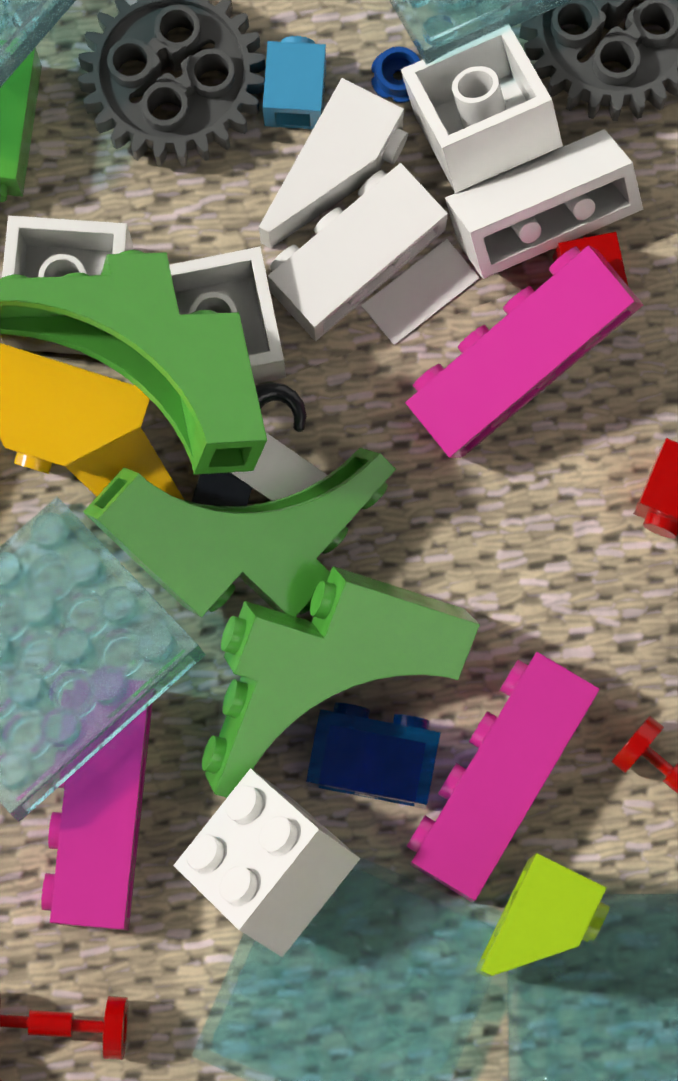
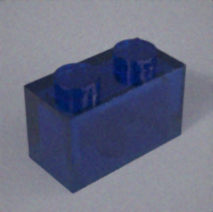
M339 702L334 704L333 712L320 709L306 779L308 787L426 809L441 732L428 730L429 720L416 716L394 714L393 723L369 719L370 709Z

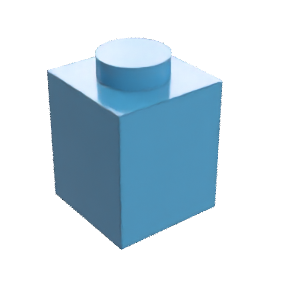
M302 36L285 37L281 42H267L263 95L265 126L313 129L324 106L326 44H315L312 39Z

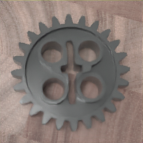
M115 0L118 12L115 18L99 12L97 18L103 34L86 32L87 46L94 52L79 54L78 59L81 68L89 73L79 76L78 82L82 92L91 93L83 99L87 114L99 113L94 120L97 131L103 133L114 128L111 141L115 149L121 148L131 140L133 158L138 161L148 149L154 151L157 166L163 165L168 152H176L177 159L182 167L187 165L188 150L196 149L199 155L207 161L210 160L209 143L215 141L226 150L231 148L227 132L229 128L243 134L248 131L247 121L241 113L258 114L260 111L259 101L251 94L264 93L265 78L256 73L266 69L265 55L254 53L261 47L258 32L244 34L249 28L248 15L242 13L230 18L233 11L232 0H221L215 6L212 5V0H137L131 6L125 0ZM178 27H183L193 32L183 42L174 43L165 38V35L170 30ZM208 43L215 45L214 48L201 51L202 47ZM130 60H138L146 64L143 71L134 76H126L118 72L119 68ZM170 67L174 72L182 70V75L175 79L170 73L163 75L162 70ZM217 70L227 75L225 81L217 86L209 87L198 81L208 71ZM143 96L142 100L138 103L130 102V99L133 97ZM171 103L181 108L180 112L169 120H160L152 116L153 111L162 104Z
M524 0L521 16L526 18V20L521 21L519 38L528 40L524 44L523 50L529 60H537L533 67L539 78L551 77L547 90L550 97L559 94L563 90L569 93L566 105L567 110L571 111L582 100L588 103V117L591 119L596 116L600 106L609 108L612 121H618L623 106H629L634 116L638 119L642 118L646 100L660 111L664 108L667 99L666 91L678 97V0H645L633 9L632 5L637 0ZM626 18L623 30L618 25ZM650 23L657 24L664 28L666 33L660 35L651 34L642 26ZM575 24L583 28L585 32L579 35H571L564 32L561 26ZM604 27H605L607 30H610V31L606 34L605 38L601 41L603 29H604ZM595 49V53L586 62H579L577 60ZM617 61L623 64L627 71L621 73L611 72L603 66V63Z

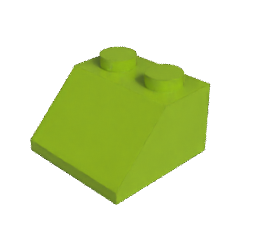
M536 853L527 860L475 972L484 977L494 976L579 947L582 940L585 942L589 940L594 941L610 909V906L600 902L607 887Z

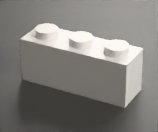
M605 129L445 197L457 241L483 279L554 249L560 242L577 239L643 210L633 162Z
M399 163L388 174L384 170L373 174L358 190L360 197L344 211L340 207L331 210L315 226L314 232L316 235L301 248H298L295 244L289 246L270 265L272 270L268 275L270 292L315 342L446 230L448 213L402 163Z

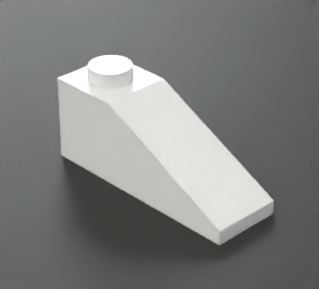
M341 78L259 225L261 244L269 248L274 247L360 188L367 179L381 169L384 161L394 164L408 138V133L402 130L404 109Z

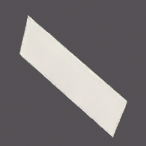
M446 239L361 306L395 345L480 277L449 240Z
M266 433L267 442L254 471L230 472L272 501L304 490L328 476L268 433Z

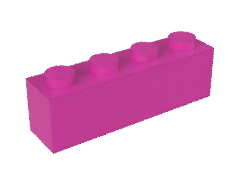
M588 245L582 251L577 247H573L565 252L549 267V271L553 275L536 291L531 286H528L518 292L503 307L507 315L490 330L486 325L474 330L458 345V349L462 353L446 368L441 364L433 366L415 381L413 387L417 392L405 403L449 458H462L643 306L642 302L597 249Z
M539 652L535 653L529 665L517 660L499 690L510 696L498 717L488 711L486 712L469 740V743L479 748L467 769L458 763L454 765L438 792V795L448 800L436 821L426 815L423 817L406 847L416 852L410 865L473 903L600 689Z
M77 676L75 692H65L62 708V727L71 728L69 751H59L55 771V787L64 788L62 813L52 812L48 835L49 849H58L55 874H45L41 898L42 910L51 911L49 923L129 931L154 689L150 683Z

